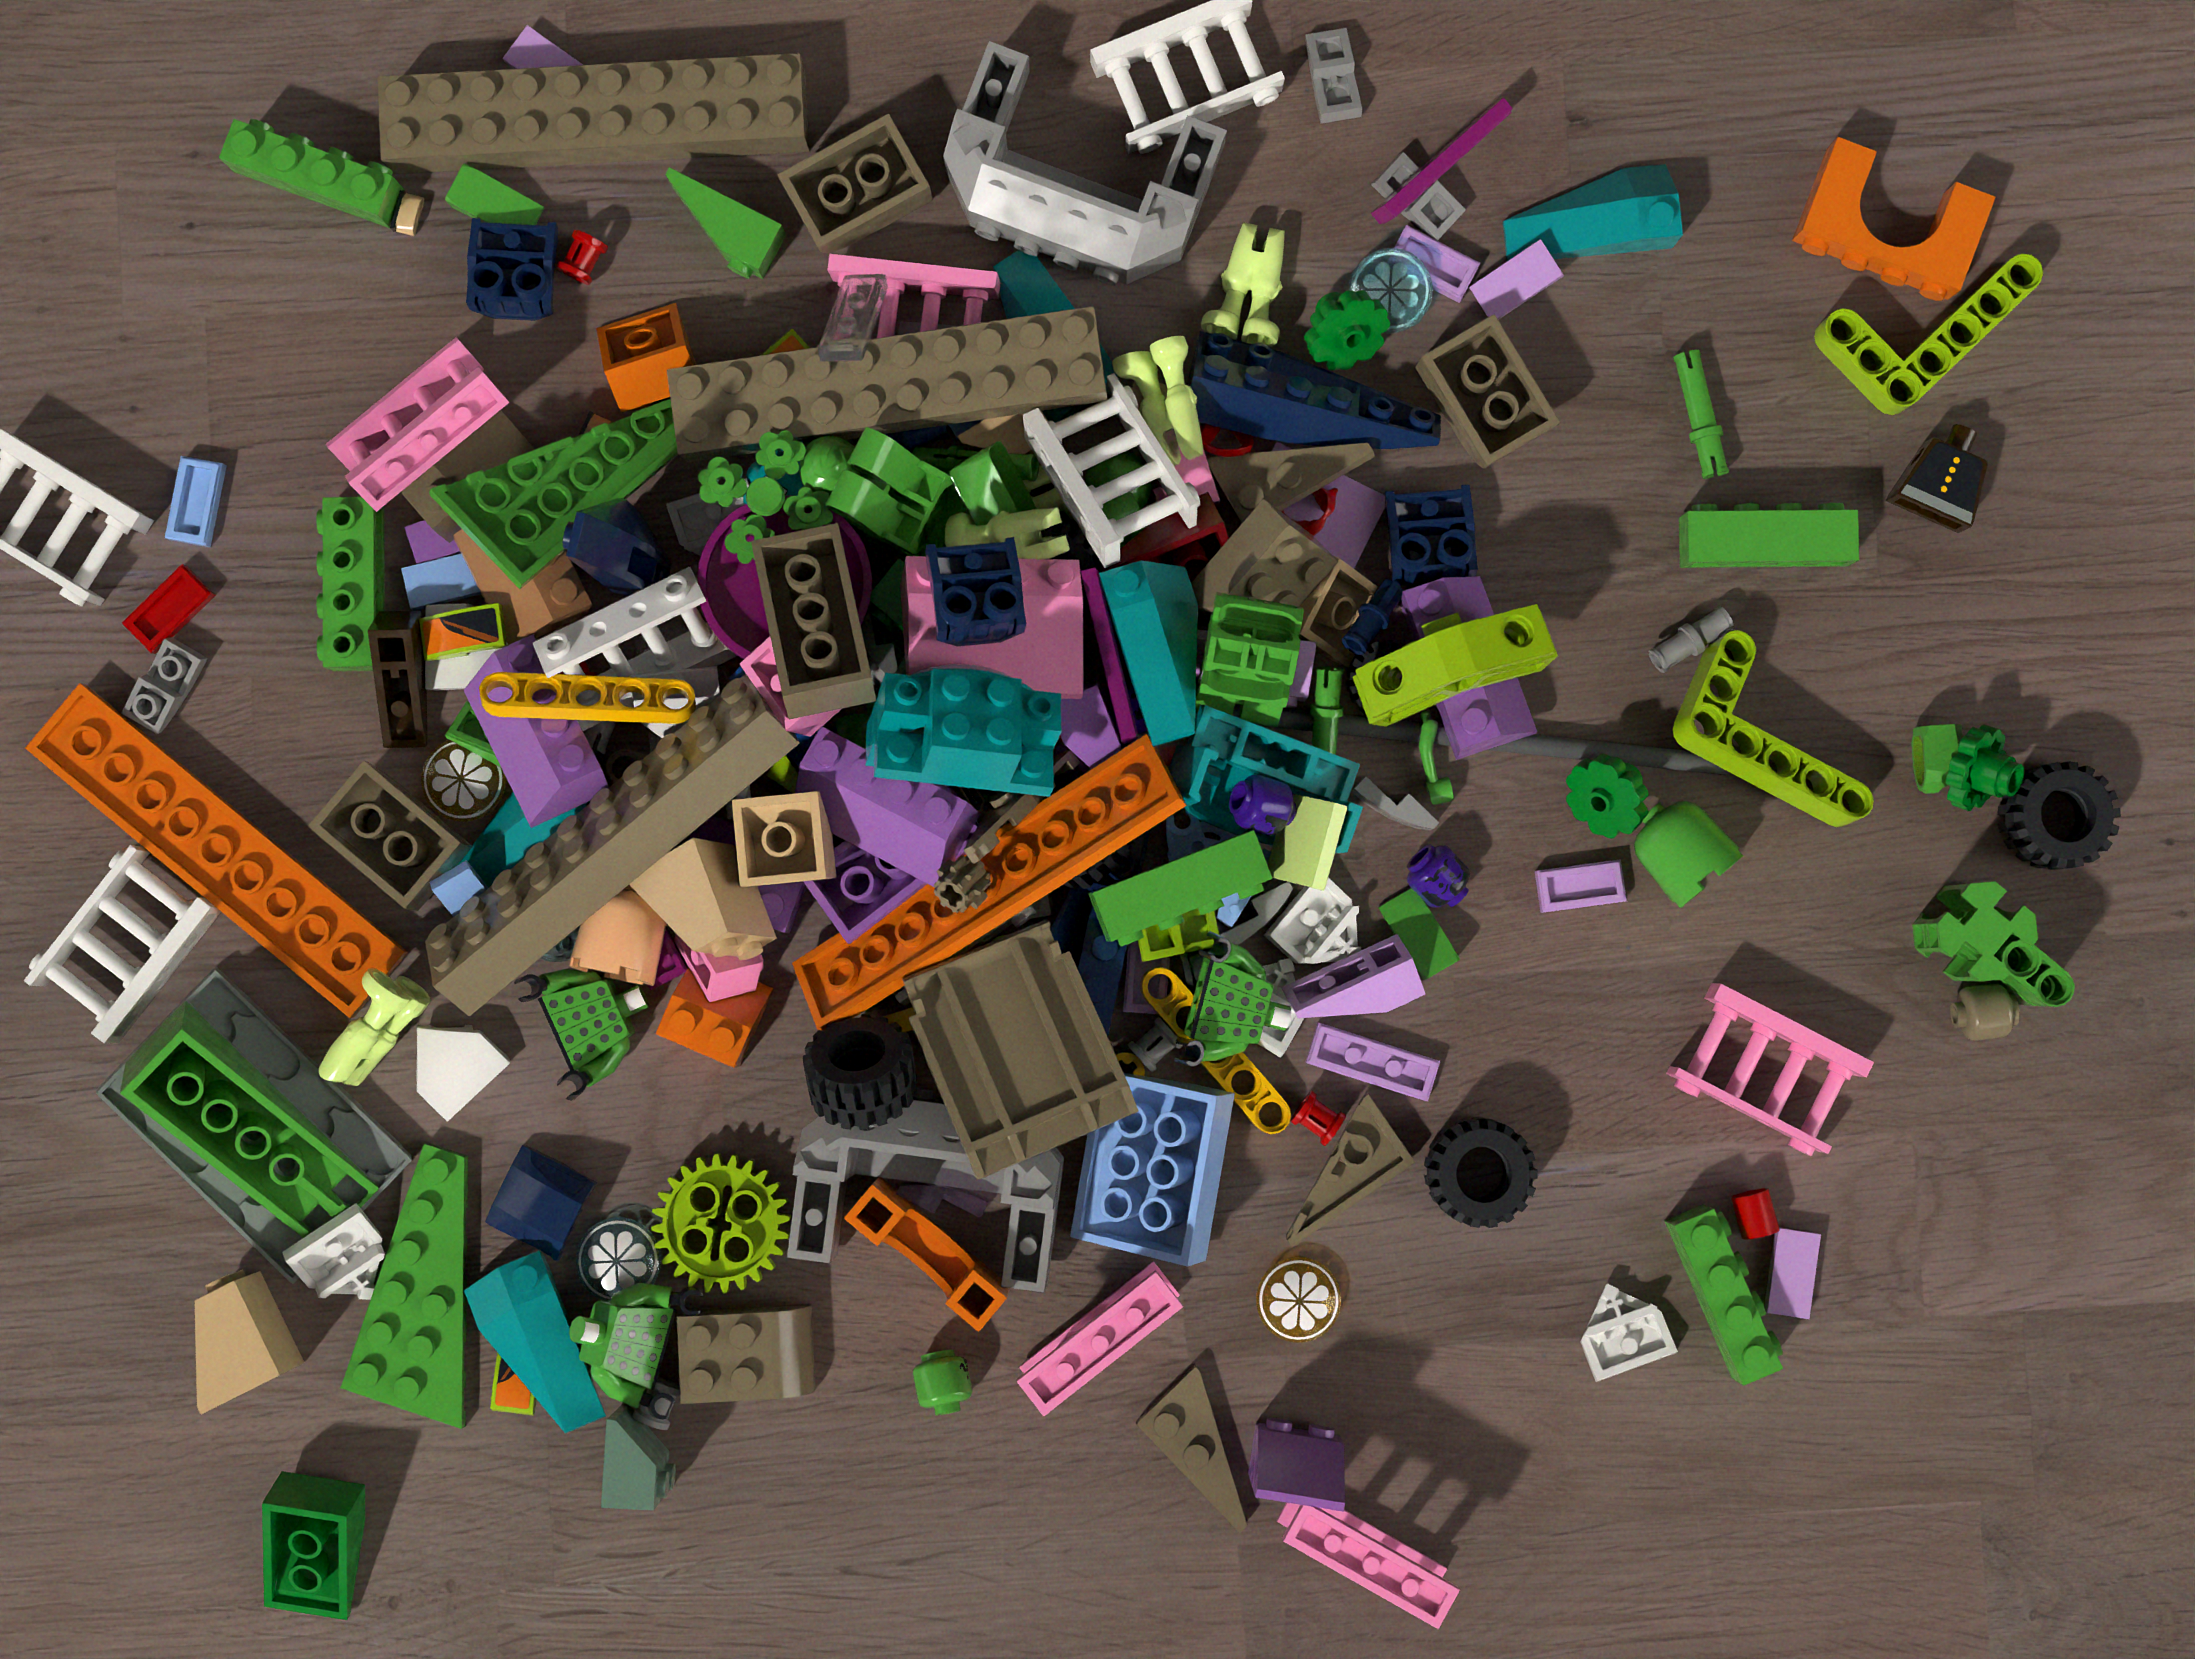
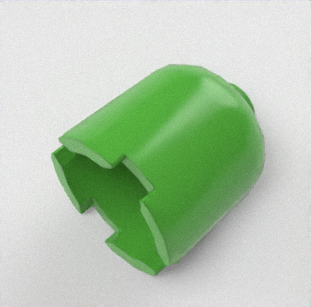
M1678 801L1666 808L1659 802L1648 811V815L1642 820L1645 826L1636 835L1634 842L1635 854L1641 864L1672 903L1675 902L1679 908H1682L1705 889L1700 881L1713 870L1718 876H1721L1743 857L1742 853L1738 850L1739 847L1700 806L1689 801Z

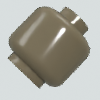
M1998 983L1964 987L1958 994L1957 1002L1951 1003L1950 1006L1953 1026L1961 1028L1964 1036L1971 1041L2007 1037L2012 1031L2013 1026H2017L2019 1023V1005L2015 994L2012 992L2008 993L2006 988Z

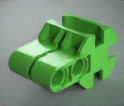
M865 427L847 462L861 473L862 477L851 471L843 470L825 505L849 522L856 533L869 537L868 542L905 561L906 556H926L925 549L926 545L935 544L936 548L946 547L945 527L947 520L954 514L965 513L967 509L951 477L934 466L921 461L887 435Z
M1216 592L1196 687V714H1198L1200 705H1206L1232 715L1235 704H1240L1239 718L1255 724L1278 727L1283 707L1286 708L1290 685L1293 684L1301 640L1299 639V633L1304 614L1303 607Z
M1996 881L1944 886L1935 898L1949 908L1951 912H1945L1936 919H1930L1924 913H1921L1912 924L1914 947L1924 957L1928 958L1932 952H1941L1950 958L1955 955L1942 971L1953 981H1990L1993 984H2001L2008 993L2012 992L2015 994L2018 1004L2027 1006L2059 1007L2069 1002L2074 994L2075 985L2069 973L2034 945L2038 940L2036 915L2024 905L2016 912H2007L1999 907L1994 908L2007 892Z

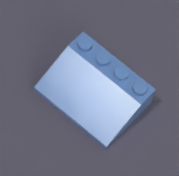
M1124 1073L1139 1111L1087 1134L1070 1237L1187 1267L1206 1261L1235 1093L1196 1084Z

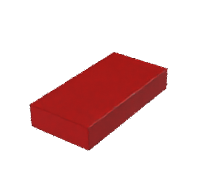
M181 564L122 624L150 653L156 654L165 638L174 637L216 595L188 566Z

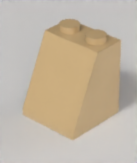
M692 838L665 854L629 884L694 952L710 953L714 957L735 956L739 960H747L761 954L763 946L777 939L758 886L740 887L736 845Z
M242 1269L231 1275L228 1274L205 1286L208 1294L195 1300L197 1408L201 1415L305 1363L260 1271L246 1276Z

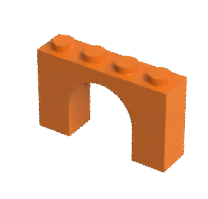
M1837 137L1826 149L1792 241L1802 244V249L1810 254L1817 256L1828 254L1841 259V264L1849 269L1856 271L1867 269L1878 273L1881 280L1895 286L1906 284L1920 290L1919 293L1925 298L1935 301L1949 300L1963 286L1996 197L1955 182L1943 193L1924 242L1910 247L1888 245L1870 233L1863 222L1860 212L1861 194L1877 151Z
M879 1177L844 1217L847 1222L877 1247L881 1242L890 1245L924 1271L946 1294L947 1300L945 1304L978 1332L1008 1297L1010 1288L1001 1287L1002 1278L882 1177Z

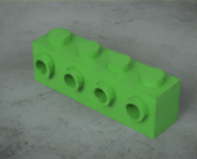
M233 119L219 159L234 173L390 228L400 190L405 191L392 176L393 171L390 168L373 161H369L367 166L353 162L354 157L334 147H329L328 152L313 147L315 144L313 141L295 133H290L288 138L274 133L275 128L256 119H250L249 124Z
M322 497V509L317 511L316 517L318 533L323 535V551L318 552L316 560L318 575L323 577V593L318 594L316 603L318 617L323 619V635H319L317 638V656L320 661H323V667L332 671H373L368 629L378 612L385 611L384 506L376 512L362 497Z
M1754 503L1734 505V511H1717L1716 504L1691 506V511H1687L1679 517L1680 568L1848 567L1859 561L1858 510H1844L1843 503L1819 504L1818 510H1802V504L1799 503L1776 505V510H1760V505Z
M1252 830L1088 894L1106 941L1118 940L1121 947L1144 938L1142 930L1158 924L1160 931L1185 922L1182 914L1198 908L1200 915L1224 907L1222 898L1238 893L1240 900L1264 891L1262 883L1273 878L1255 831Z
M1702 1204L1665 1220L1666 1227L1731 1378L1744 1386L1782 1370L1783 1367L1778 1356L1783 1355L1782 1347L1773 1331L1767 1332L1761 1319L1762 1316L1766 1315L1764 1305L1756 1291H1749L1744 1279L1745 1276L1749 1275L1748 1268L1741 1254L1738 1251L1733 1253L1727 1237L1731 1236L1732 1232L1724 1214L1721 1211L1716 1213L1714 1208Z

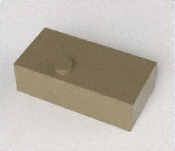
M838 523L751 541L781 692L789 720L875 702L874 686Z

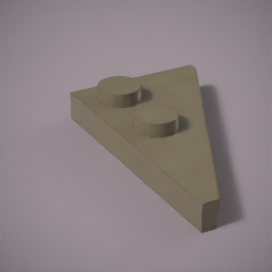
M1369 443L1248 453L1236 457L1215 456L1208 458L1207 462L1241 523H1243L1263 499L1278 510L1283 511L1375 457V454Z
M1070 749L1053 757L1054 777L1073 770L1080 763ZM1002 791L994 794L989 800L991 803L990 807L964 848V852L974 864L980 861L1000 842L995 834L1007 820H1009L1012 826L1018 825L1045 796Z
M1369 1094L1364 1095L1359 1101L1285 1237L1292 1247L1415 1163Z
M1194 1365L1136 1421V1425L1231 1525L1241 1533L1248 1525L1200 1370Z

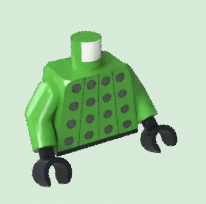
M1210 931L1207 933V936L1213 938L1214 944L1211 950L1207 952L1199 950V954L1203 956V961L1184 1034L1191 1039L1182 1037L1176 1039V1044L1186 1046V1052L1182 1058H1174V1061L1189 1066H1197L1201 1061H1217L1244 1052L1249 1043H1259L1263 1026L1286 1031L1291 1017V1006L1270 1001L1273 985L1265 981V969L1249 951Z
M566 968L539 975V977L533 974L522 976L516 979L514 984L525 981L530 984L532 992L528 996L518 998V1000L529 1002L538 998L570 1069L557 1081V1086L566 1080L572 1081L576 1086V1091L571 1093L566 1099L570 1101L575 1100L585 1090L586 1086L590 1087L615 1072L630 1049L629 1038L635 1034V1029L629 1016L649 1008L647 997L639 984L618 993L611 979L602 980L596 972L592 971L583 972L577 969Z
M636 1283L614 1293L611 1300H598L595 1302L590 1318L578 1316L572 1321L569 1335L573 1342L582 1344L579 1353L580 1361L591 1365V1377L608 1397L635 1408H639L640 1405L648 1408L650 1415L656 1419L664 1420L669 1418L665 1415H659L655 1411L654 1406L660 1398H665L667 1401L675 1403L674 1398L666 1393L651 1395L646 1393L647 1389H655L677 1311L670 1308L671 1304L679 1305L681 1310L687 1315L699 1314L701 1309L689 1308L684 1305L685 1298L690 1294L703 1296L698 1288L692 1286L682 1289L681 1292H673V1287Z

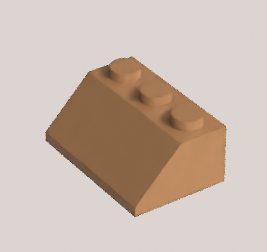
M463 529L453 535L486 605L494 603L502 605L507 646L532 634L536 639L587 616L592 603L571 560L566 556V551L524 587L519 589Z

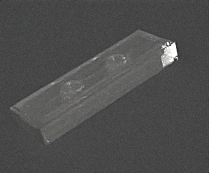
M864 274L844 276L818 347L821 362L863 361L888 289L886 275Z

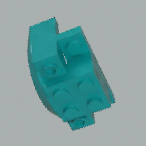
M969 664L934 666L917 671L911 675L885 672L871 716L867 722L865 766H873L874 777L1050 797L1054 788L1053 749L1062 732L1061 693L1036 691L1022 683V679L1013 678L995 669ZM925 727L923 734L907 733L917 728Z
M1200 705L1195 719V734L1189 736L1186 746H1176L1168 769L1187 805L1184 808L1190 814L1212 826L1235 835L1251 830L1237 825L1233 813L1229 809L1230 795L1239 781H1244L1248 776L1254 774L1266 776L1289 785L1293 794L1347 806L1335 854L1348 852L1363 806L1348 802L1360 767L1359 763L1206 705ZM1255 832L1259 843L1273 846L1276 835L1267 836Z

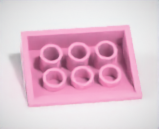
M906 556L900 583L906 675L940 665H977L995 669L1013 678L1022 679V683L1036 691L1061 693V699H1082L1083 593L1079 560L1018 558L1027 623L1025 632L1001 643L957 647L937 641L934 604L926 556Z

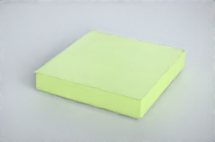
M1293 794V801L1296 803L1295 817L1291 824L1285 826L1283 830L1276 834L1268 868L1272 878L1324 891L1347 806Z

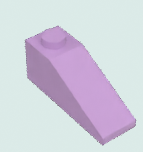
M1398 934L1281 987L1297 1018L1384 1013L1425 995L1413 958Z

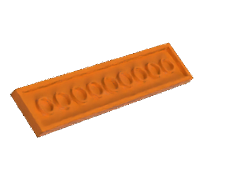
M78 684L25 747L27 751L349 1018H354L371 998L362 985V977L369 968H374L389 976L408 954L407 950L86 684Z
M1145 734L1040 802L1018 825L1012 826L1009 822L998 829L995 835L1000 842L980 860L984 864L983 867L986 872L990 873L989 880L991 884L984 890L988 897L977 909L970 905L963 913L960 911L958 913L952 912V909L947 906L944 908L940 904L939 897L935 896L934 893L935 888L927 884L852 943L848 944L842 935L837 933L792 962L817 1030H826L827 1024L841 1022L844 1018L851 1016L855 1018L904 986L902 978L941 963L1187 806L1157 746L1153 747L1150 736Z

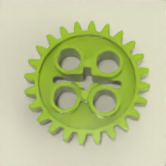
M716 1153L713 1156L712 1165L709 1166L703 1156L696 1158L697 1171L684 1164L680 1167L684 1177L683 1180L675 1176H670L667 1179L670 1186L674 1189L672 1192L663 1190L658 1192L657 1195L666 1202L665 1207L661 1206L652 1209V1213L662 1217L663 1220L661 1223L652 1226L651 1231L663 1233L664 1238L658 1241L654 1247L657 1249L668 1248L670 1253L662 1260L663 1265L673 1261L679 1264L673 1275L675 1278L682 1275L685 1271L690 1273L689 1287L694 1286L699 1279H703L705 1292L709 1293L714 1287L715 1282H719L721 1290L725 1294L730 1290L731 1281L735 1280L740 1290H744L747 1287V1275L756 1282H759L763 1279L759 1269L760 1266L771 1271L775 1268L776 1265L769 1257L770 1254L782 1256L785 1253L783 1247L776 1242L778 1239H788L790 1237V1232L781 1229L780 1224L791 1220L792 1215L779 1212V1208L789 1200L785 1197L775 1199L773 1193L780 1187V1182L770 1185L764 1182L769 1174L768 1169L761 1171L757 1175L754 1174L755 1160H749L742 1168L739 1167L738 1154H733L728 1164H724L721 1154ZM726 1185L732 1187V1193L726 1209L725 1220L731 1222L732 1227H728L722 1232L719 1258L714 1261L711 1258V1254L718 1233V1225L713 1224L712 1219L721 1214L724 1188ZM706 1186L714 1192L715 1203L711 1209H703L696 1204L694 1194L698 1187ZM742 1194L752 1196L757 1202V1212L752 1217L742 1216L737 1211L736 1201ZM690 1229H699L706 1235L707 1245L704 1250L695 1251L687 1245L686 1235ZM732 1237H741L748 1243L749 1254L746 1258L736 1259L730 1255L728 1242Z

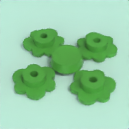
M784 430L778 435L773 432H767L760 437L759 446L761 450L756 453L755 458L759 465L764 466L768 477L754 480L749 487H747L746 481L741 478L743 474L742 467L736 463L729 465V462L723 457L711 459L708 469H703L698 473V480L702 484L699 494L704 502L712 504L718 501L722 507H729L733 503V498H741L746 494L748 507L756 513L749 516L746 521L742 519L735 520L731 525L733 532L729 533L725 538L726 549L733 554H737L738 560L743 564H748L754 559L752 544L747 541V537L753 536L754 540L775 536L773 530L766 528L767 524L762 516L773 515L782 506L785 513L790 517L788 525L794 531L828 525L833 520L832 512L825 505L829 498V494L825 491L819 490L813 493L810 488L802 487L798 491V496H790L785 500L784 489L776 480L782 478L785 473L795 475L799 471L798 462L802 461L806 455L804 444L794 440L790 431ZM778 451L784 452L782 456L776 455ZM720 479L726 480L723 485L718 484ZM806 508L813 509L810 514L805 513Z

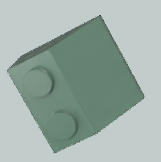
M621 1405L606 1419L601 1508L654 1511L662 1499L667 1497L668 1490H673L676 1467L675 1464L669 1463V1450L647 1425L632 1417L634 1410L630 1406Z

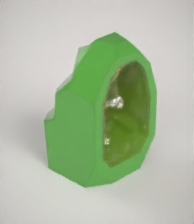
M1962 724L1928 725L1913 729L1911 743L1913 770L1918 790L1921 792L1935 794L1948 786L1946 784V777L1950 761L1958 753L1959 743L1963 737Z

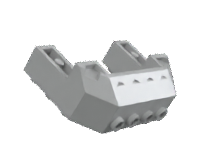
M989 41L962 110H956L943 155L947 176L970 226L975 228L974 232L992 241H998L999 237L1015 243L1014 247L1017 250L1028 255L1037 256L1038 252L1052 256L1054 257V263L1069 270L1075 271L1078 267L1092 271L1094 272L1092 276L1095 279L1109 285H1116L1117 281L1127 285L1181 261L1223 151L1227 130L1187 115L1161 185L1150 181L1145 196L1141 200L1008 150L1006 132L1030 73L1029 56Z
M926 1088L917 1089V1094L913 1095V1103L909 1108H902L903 1114L897 1119L892 1117L887 1119L888 1124L880 1127L874 1124L865 1130H860L859 1126H853L851 1130L843 1129L840 1123L835 1125L827 1123L825 1116L817 1117L802 1129L792 1174L797 1175V1184L787 1258L831 1263L837 1257L847 1180L855 1174L1001 1193L1000 1203L1012 1204L1001 1287L1045 1292L1049 1280L1064 1157L1056 1147L977 1180L943 1099L933 1097V1090Z

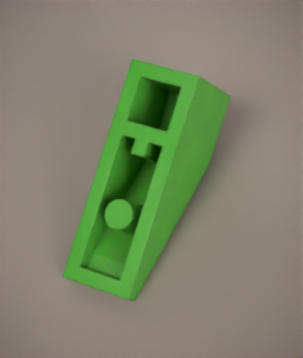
M669 167L665 175L672 188L725 260L729 262L727 267L747 279L752 274L764 279L786 237L782 224Z

